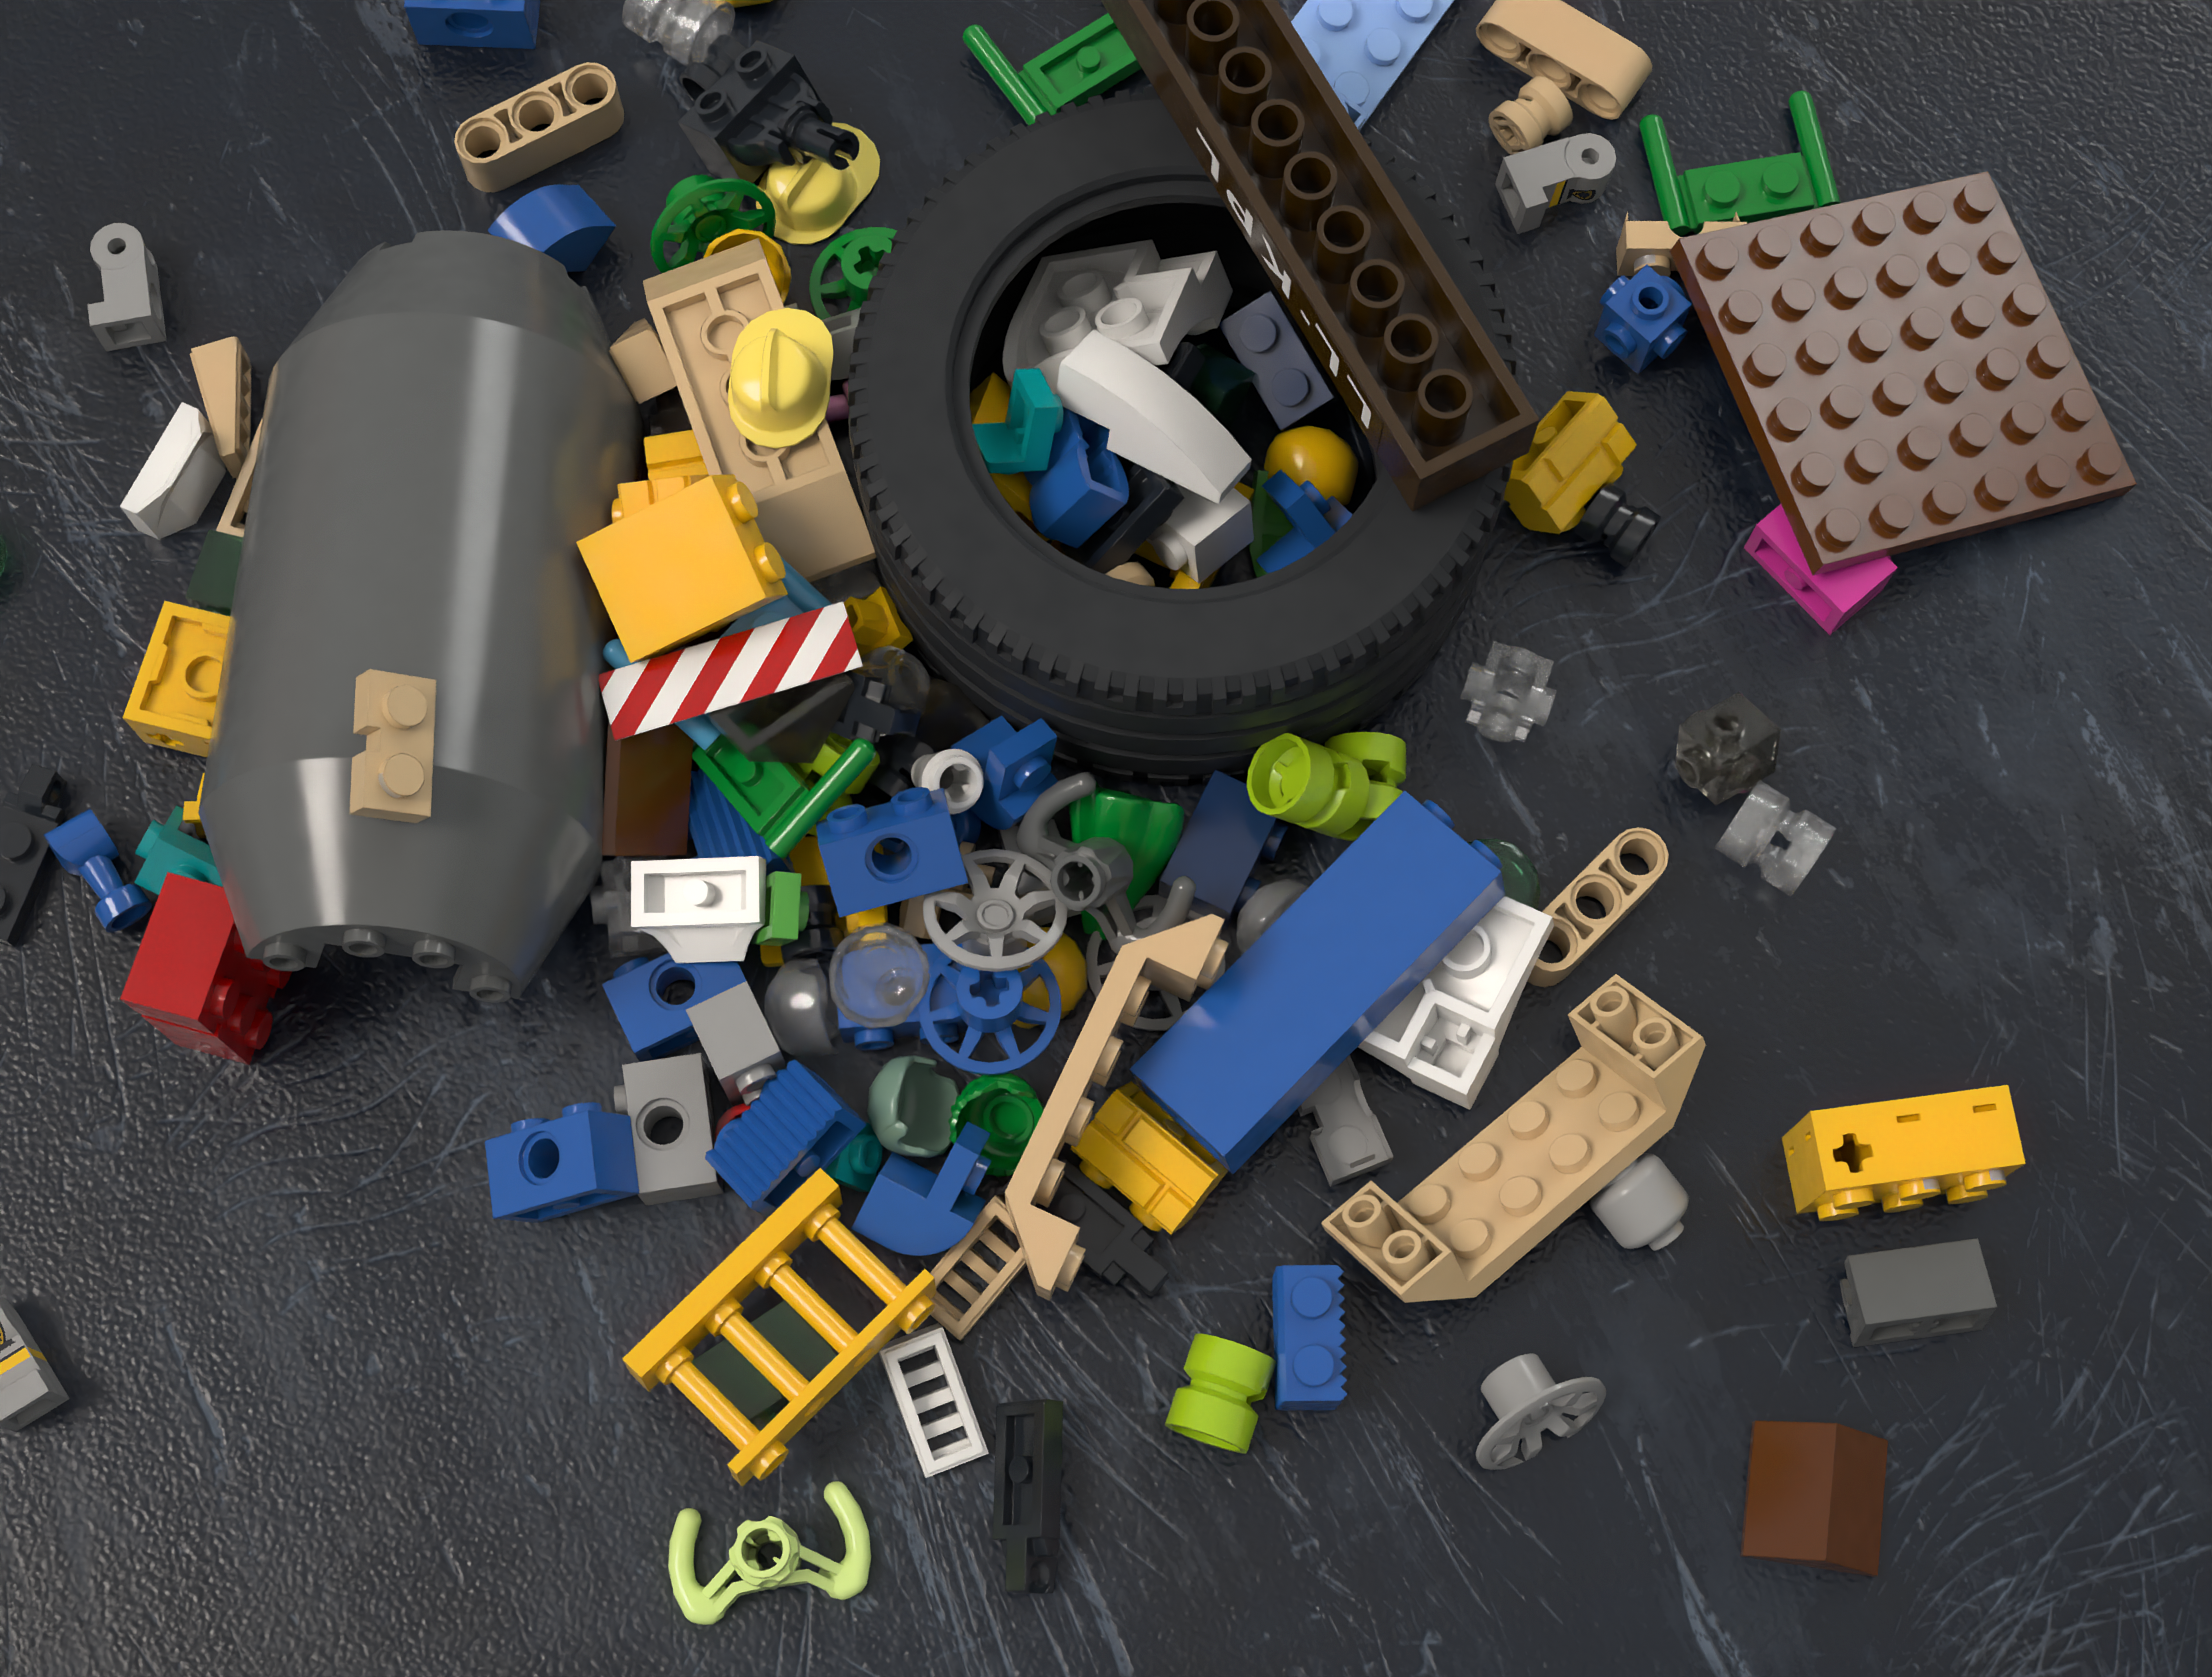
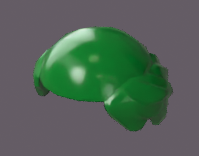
M1011 1073L990 1076L982 1075L969 1082L961 1095L956 1096L955 1105L951 1106L952 1116L948 1119L951 1131L949 1139L955 1144L967 1121L991 1133L981 1152V1155L992 1160L985 1174L996 1177L1013 1175L1044 1111V1105L1036 1096V1091L1021 1077Z

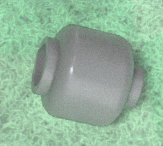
M1652 1153L1640 1155L1589 1199V1205L1593 1212L1621 1246L1627 1249H1634L1648 1244L1653 1251L1667 1246L1681 1234L1684 1225L1680 1222V1219L1686 1212L1689 1203L1687 1192L1662 1160Z

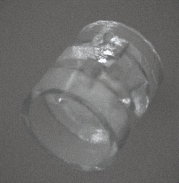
M626 0L622 13L624 27L649 43L658 41L662 44L666 54L687 67L693 62L703 63L707 57L708 46L720 34L729 36L735 19L734 6L726 0Z
M1759 780L1718 841L1715 849L1743 867L1753 863L1758 864L1761 869V878L1791 897L1809 873L1837 828L1807 809L1797 813L1790 810V798ZM1776 831L1782 833L1791 842L1786 850L1769 843Z

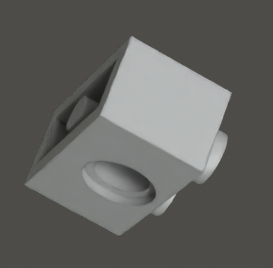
M747 981L686 1009L732 1107L744 1102L746 1106H751V1102L760 1098V1093L766 1080L777 1077L775 1072L787 1068L780 1049Z
M696 1053L622 1065L624 1085L614 1086L616 1114L628 1115L631 1119L639 1186L638 1196L644 1204L653 1205L724 1194L721 1175L705 1159L706 1152L714 1149L716 1126L709 1070L702 1054ZM669 1116L683 1120L682 1133L674 1142L659 1145L651 1141V1130L658 1120Z

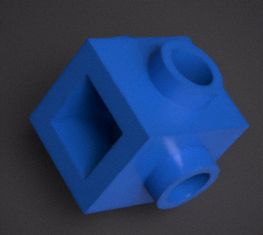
M1646 264L1632 279L1629 280L1623 275L1604 293L1600 300V304L1604 308L1594 336L1634 372L1639 374L1658 355L1665 359L1683 341L1688 333L1683 325L1692 303L1686 299L1682 288L1673 279L1667 276H1660Z

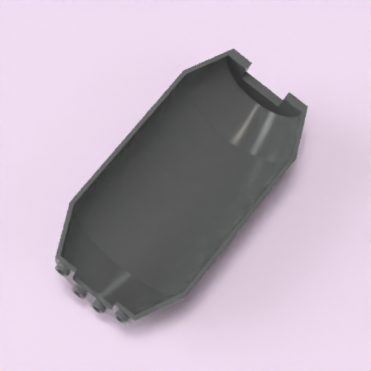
M452 230L417 232L412 242L392 247L385 241L368 251L356 263L281 355L271 372L198 813L246 957L263 960V963L272 969L298 971L304 967L316 968L325 944L342 946L345 952L359 957H378L384 953L412 957L415 963L429 968H447L453 964H459L453 977L452 989L468 991L471 997L484 1002L499 1003L505 1002L510 998L519 999L595 885L602 870L603 811L608 723L610 722L599 686V674L615 670L603 658V649L609 641L620 638L576 542L613 524L612 503L614 499L619 498L617 484L642 480L645 450L644 437L646 436V431L638 405L609 352L612 343L590 292L586 286L580 287L568 277L563 264L527 245L494 235ZM369 669L436 680L431 817L418 823L350 815L352 757L365 751L367 735L353 734L356 677Z

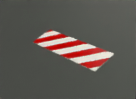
M839 602L599 674V686L614 740L616 741L863 667L844 602Z

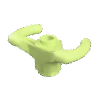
M834 1481L829 1483L824 1490V1499L837 1517L845 1539L846 1554L840 1563L834 1562L802 1546L793 1529L782 1520L768 1516L762 1521L746 1520L737 1528L738 1536L736 1542L729 1549L730 1560L706 1587L700 1586L697 1582L694 1570V1547L702 1521L701 1516L693 1508L681 1510L677 1516L669 1541L668 1569L674 1596L685 1617L696 1624H714L724 1617L726 1610L741 1595L805 1583L817 1586L825 1590L830 1597L840 1600L849 1599L863 1591L867 1585L871 1563L869 1530L859 1504L846 1485L840 1481ZM767 1543L779 1545L782 1550L781 1559L773 1557L777 1564L771 1569L763 1568L757 1559L759 1549ZM802 1560L819 1567V1572L816 1573L809 1569L800 1570ZM737 1573L743 1579L742 1581L731 1583L728 1588L725 1587Z

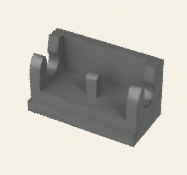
M1978 1238L1849 1255L1844 1262L1847 1279L1840 1280V1288L1853 1347L1983 1330L1997 1308Z

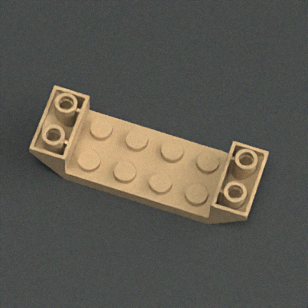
M759 238L643 280L646 300L709 476L734 474L737 482L741 481L748 487L757 504L758 516L754 519L764 541L771 543L779 555L809 583L877 558L865 520L826 417L812 436L795 446L780 449L756 445L741 435L731 419L728 391L732 354L737 338L752 320L768 311L784 309Z
M1210 914L1122 945L1005 1191L1006 1208L1036 1293L1044 1299L1050 1301L1056 1287L1067 1292L1069 1291L1084 1259L1086 1249L1076 1245L1080 1227L1035 1207V1205L1039 1203L1048 1208L1065 1172L1063 1171L1065 1163L1057 1159L1065 1142L1077 1147L1092 1116V1108L1095 1103L1086 1098L1093 1082L1105 1087L1115 1068L1123 1044V1040L1115 1037L1121 1023L1132 1028L1134 1027L1149 995L1148 989L1150 985H1154L1190 1002L1197 986L1205 990L1211 987L1229 945L1228 942L1219 939L1225 919Z
M1615 974L1568 1014L1581 1047L1399 1202L1396 1203L1375 1183L1370 1181L1323 1220L1321 1224L1328 1234L1404 1303L1477 1297L1674 1127L1706 1046L1703 1037Z

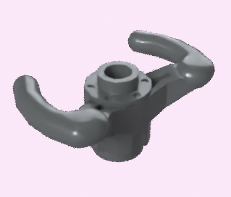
M1084 772L1058 781L1039 795L1024 815L1016 834V843L1022 854L1039 861L1051 870V888L1062 903L1074 911L1081 912L1086 910L1096 918L1109 942L1111 950L1118 955L1122 945L1182 925L1189 914L1196 892V884L1188 876L1178 877L1173 882L1167 903L1158 918L1147 928L1142 929L1138 927L1126 895V890L1133 879V861L1126 848L1110 837H1093L1077 844L1057 836H1052L1047 829L1049 821L1059 810L1070 802L1089 796L1095 791L1096 780L1094 776Z

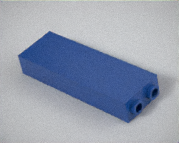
M1404 791L1130 1068L1140 1089L1232 1174L1257 1151L1505 896L1503 877L1500 871L1503 865L1499 858L1478 840H1474L1470 845L1452 830L1455 825L1451 818L1431 800L1427 799L1423 804H1420L1409 793Z

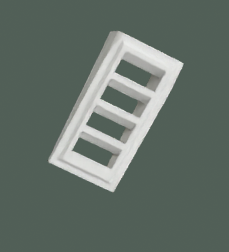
M937 1323L889 1341L879 1351V1355L925 1478L989 1454L943 1327ZM931 1349L935 1350L938 1360L902 1373L898 1362ZM944 1374L948 1386L911 1399L908 1388ZM954 1401L957 1412L921 1425L917 1414ZM961 1426L964 1427L967 1438L930 1451L927 1439Z

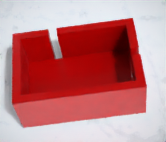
M167 872L120 999L135 1012L142 1014L141 1017L174 1044L250 1065L255 1049L260 1050L264 1047L271 1032L273 1015L266 1008L269 997L274 998L277 988L282 989L286 986L292 971L272 969L266 966L263 960L246 957L223 887Z

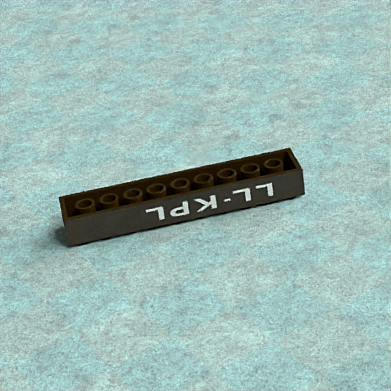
M1101 0L1411 511L1413 512L1529 453L1540 419L1277 0Z

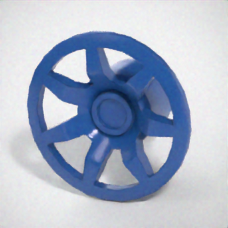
M944 953L932 964L925 975L919 992V1021L932 1049L945 1061L958 1069L973 1074L990 1076L1019 1070L1033 1062L1047 1049L1059 1026L1062 1005L1060 989L1055 975L1042 958L1030 964V968L1020 973L1017 969L993 972L977 970L966 966L959 972L950 967L955 961ZM942 976L956 990L957 1001L930 1012L931 993L937 980ZM1039 976L1049 994V1013L1023 1002V992ZM962 1019L964 1020L968 1028L959 1053L952 1050L941 1040L934 1024L954 1023ZM1016 1020L1028 1024L1045 1025L1038 1040L1020 1054L1011 1025ZM994 1033L1009 1059L988 1063L970 1059V1057L979 1046L984 1034Z

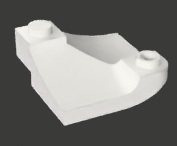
M1151 239L1042 257L1013 315L1005 339L1003 369L1010 389L1012 388L1015 369L1040 368L1052 393L1056 394L1060 363L1093 329L1129 348L1154 366L1168 364L1176 347L1186 334L1199 335L1210 329L1218 328L1233 290L1217 251L1160 260Z
M1504 896L1368 1035L1358 1048L1411 1079L1413 1084L1470 1110L1499 1055L1498 1050L1514 1009L1543 946L1554 927L1553 917Z

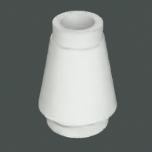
M948 749L934 754L923 755L915 761L911 770L912 782L916 787L928 788L930 791L944 788L950 814L961 813L972 807L979 799L983 790L984 776L982 768L977 759L964 750Z

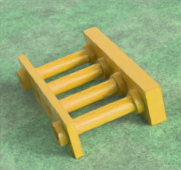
M821 1168L802 1184L622 1358L630 1374L648 1392L660 1381L664 1385L673 1383L740 1450L727 1465L733 1478L742 1487L754 1475L761 1481L776 1470L789 1453V1450L784 1445L901 1329L906 1334H910L927 1319L935 1308V1303L931 1301L936 1295L935 1278L926 1269L906 1286L838 1220L841 1213L837 1208L843 1204L840 1188ZM807 1238L812 1242L820 1239L887 1305L859 1334L790 1267L793 1260L789 1255ZM758 1285L763 1289L771 1286L839 1353L811 1382L741 1315L744 1307L740 1303ZM709 1333L714 1337L722 1334L790 1402L761 1431L692 1364L694 1355L690 1351Z

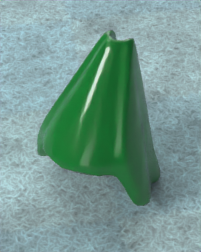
M1096 782V789L1093 794L1068 804L1072 841L1079 844L1093 837H1110L1126 848L1133 861V879L1126 890V895L1133 911L1164 871L1180 842L1184 822V809L1176 803L1152 801L1148 798L1102 788ZM1086 910L1081 911L1084 932L1092 934L1097 931L1100 937L1106 940L1107 938L1096 918Z

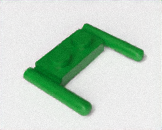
M1109 13L1027 62L1019 73H1017L982 26L977 24L971 25L963 33L964 43L1028 126L1035 123V116L1044 112H1048L1052 116L1060 113L1061 106L1074 102L1076 107L1085 104L1088 102L1089 97L1103 93L1142 68Z
M1804 90L1797 91L1790 96L1788 101L1803 156H1801V152L1709 166L1685 170L1684 174L1679 176L1676 174L1662 118L1656 114H1650L1642 118L1639 127L1663 221H1668V225L1674 234L1680 237L1689 231H1693L1694 235L1699 234L1703 229L1704 222H1732L1736 212L1740 222H1747L1748 224L1841 203L1814 102L1809 92Z
M742 713L736 717L706 751L695 741H693L692 758L752 829L766 840L765 844L783 859L789 855L876 756L875 747L870 741L864 738L854 740L811 789L752 721Z

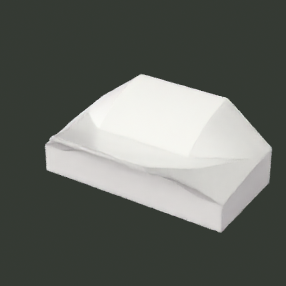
M183 402L180 404L120 505L138 531L158 540L196 524L226 473L225 464L219 456L211 425L197 408Z
M748 856L631 861V927L653 935L667 949L675 963L744 961L754 932L765 924V858Z

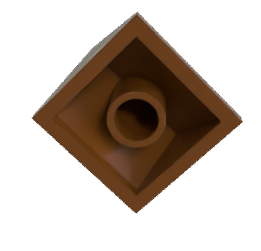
M608 723L602 855H687L693 740L676 724H669L615 741L611 725Z
M1753 1421L1740 1557L1872 1577L1878 1576L1888 1440L1838 1423Z

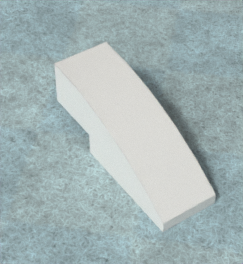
M1093 329L1060 363L1056 394L1060 397L1062 406L1110 429L1107 443L1108 450L1218 504L1250 469L1252 459L1228 430L1197 399L1167 374L1129 348Z

